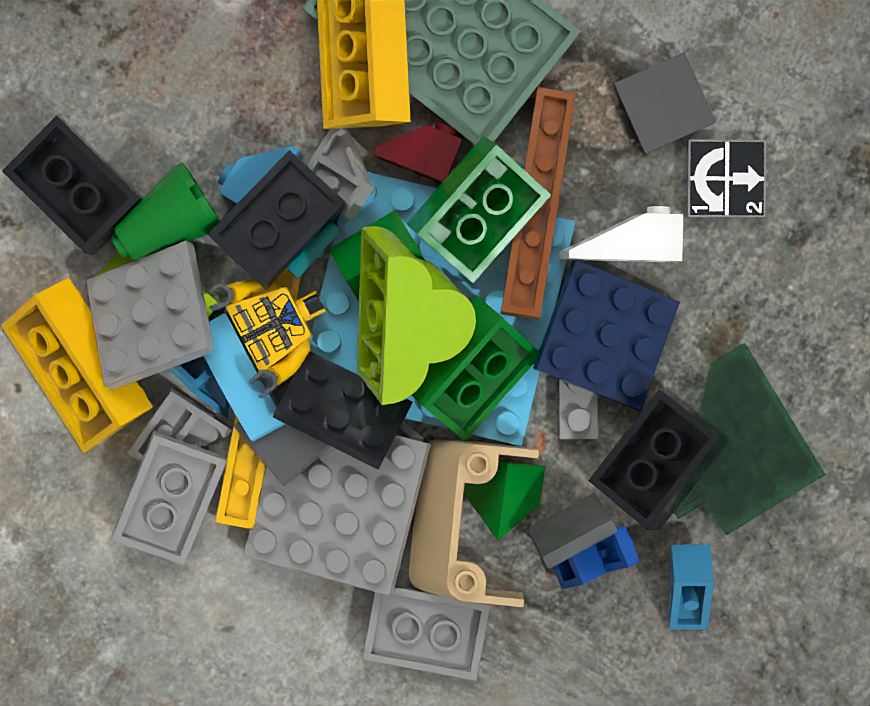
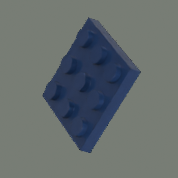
M572 260L533 370L632 409L641 410L680 302L579 260Z

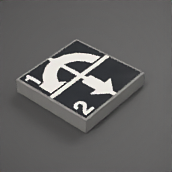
M688 140L687 218H765L766 140Z

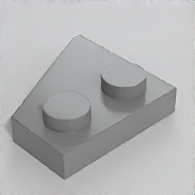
M330 129L307 166L347 203L341 214L354 221L375 188L348 129Z
M170 387L128 447L127 454L141 462L153 431L202 448L220 437L225 438L229 436L233 429L232 426Z

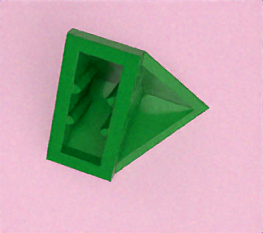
M498 460L497 472L491 480L482 484L465 483L464 495L497 541L540 505L545 466Z

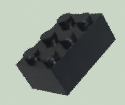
M57 115L2 170L85 254L94 255L115 234L113 228L143 198L72 126Z
M659 388L588 481L646 530H660L731 439L672 391Z

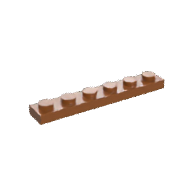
M541 87L537 88L524 170L544 187L551 196L512 239L500 312L502 315L538 321L540 319L576 93Z

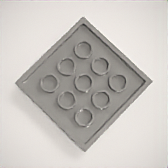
M396 435L379 470L330 447L286 486H283L266 466L254 529L249 531L243 556L385 595H393L431 444Z

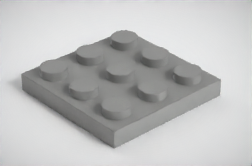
M181 242L86 280L105 387L114 390L215 352L195 248L190 242Z

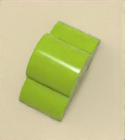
M369 226L362 227L356 372L382 405L400 402L417 391L427 375L430 363L443 362L460 353L472 338L476 325V316L471 302L435 264L427 260L417 259L391 231L382 227Z

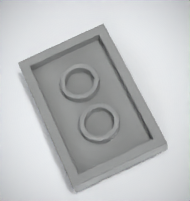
M153 431L112 532L111 540L185 565L226 465V457Z
M395 586L393 595L390 596L375 592L362 660L477 681L490 604L465 602L400 586Z

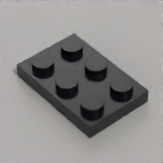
M289 150L207 235L266 290L343 211L347 203Z
M310 351L275 409L273 418L379 470L413 402L404 399L397 403L382 405L359 375Z

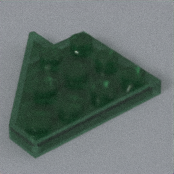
M741 343L710 362L698 413L731 440L677 507L674 515L677 519H680L706 503L724 534L728 535L826 474L746 343Z

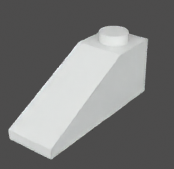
M647 207V213L634 215L560 251L559 260L682 261L683 214H670V207Z

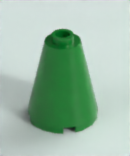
M181 162L175 165L113 228L116 236L111 238L123 258L130 255L135 261L181 242H189L206 236L221 220L187 167Z

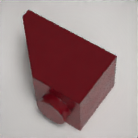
M436 122L434 128L424 125L376 146L373 156L442 184L450 175L462 145V139L456 137L458 132L456 129Z

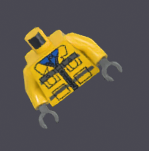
M254 279L228 285L216 284L205 290V294L216 292L220 297V302L209 308L212 311H216L226 306L259 370L249 380V385L256 380L262 381L266 386V390L258 397L265 398L277 385H280L296 374L311 350L309 340L313 337L307 321L326 312V309L316 291L295 301L289 288H282L275 281L266 290Z

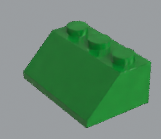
M483 136L406 224L474 283L551 194L498 145Z
M478 296L471 302L475 311L476 325L467 346L451 359L430 363L423 383L411 395L464 441L469 438L532 367L539 352Z

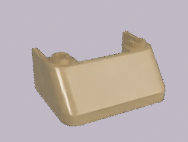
M435 438L428 441L427 443L431 445L414 513L409 563V579L411 583L420 591L460 601L523 607L524 597L522 592L486 589V577L482 568L473 562L457 560L464 483L482 484L494 477L498 468L499 455L538 458L539 450L536 447Z

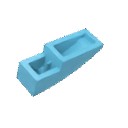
M224 313L210 321L209 325L215 352L204 355V358L250 440L254 442L282 427L285 423L273 418L278 404L272 392L265 398L258 397L266 390L265 384L262 381L256 380L249 385V380L259 370L232 318L227 313Z

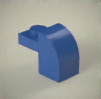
M625 525L616 527L618 531L615 534L554 566L553 570L561 588L566 589L584 585L606 572L628 568L640 562L635 551L634 541L628 534Z

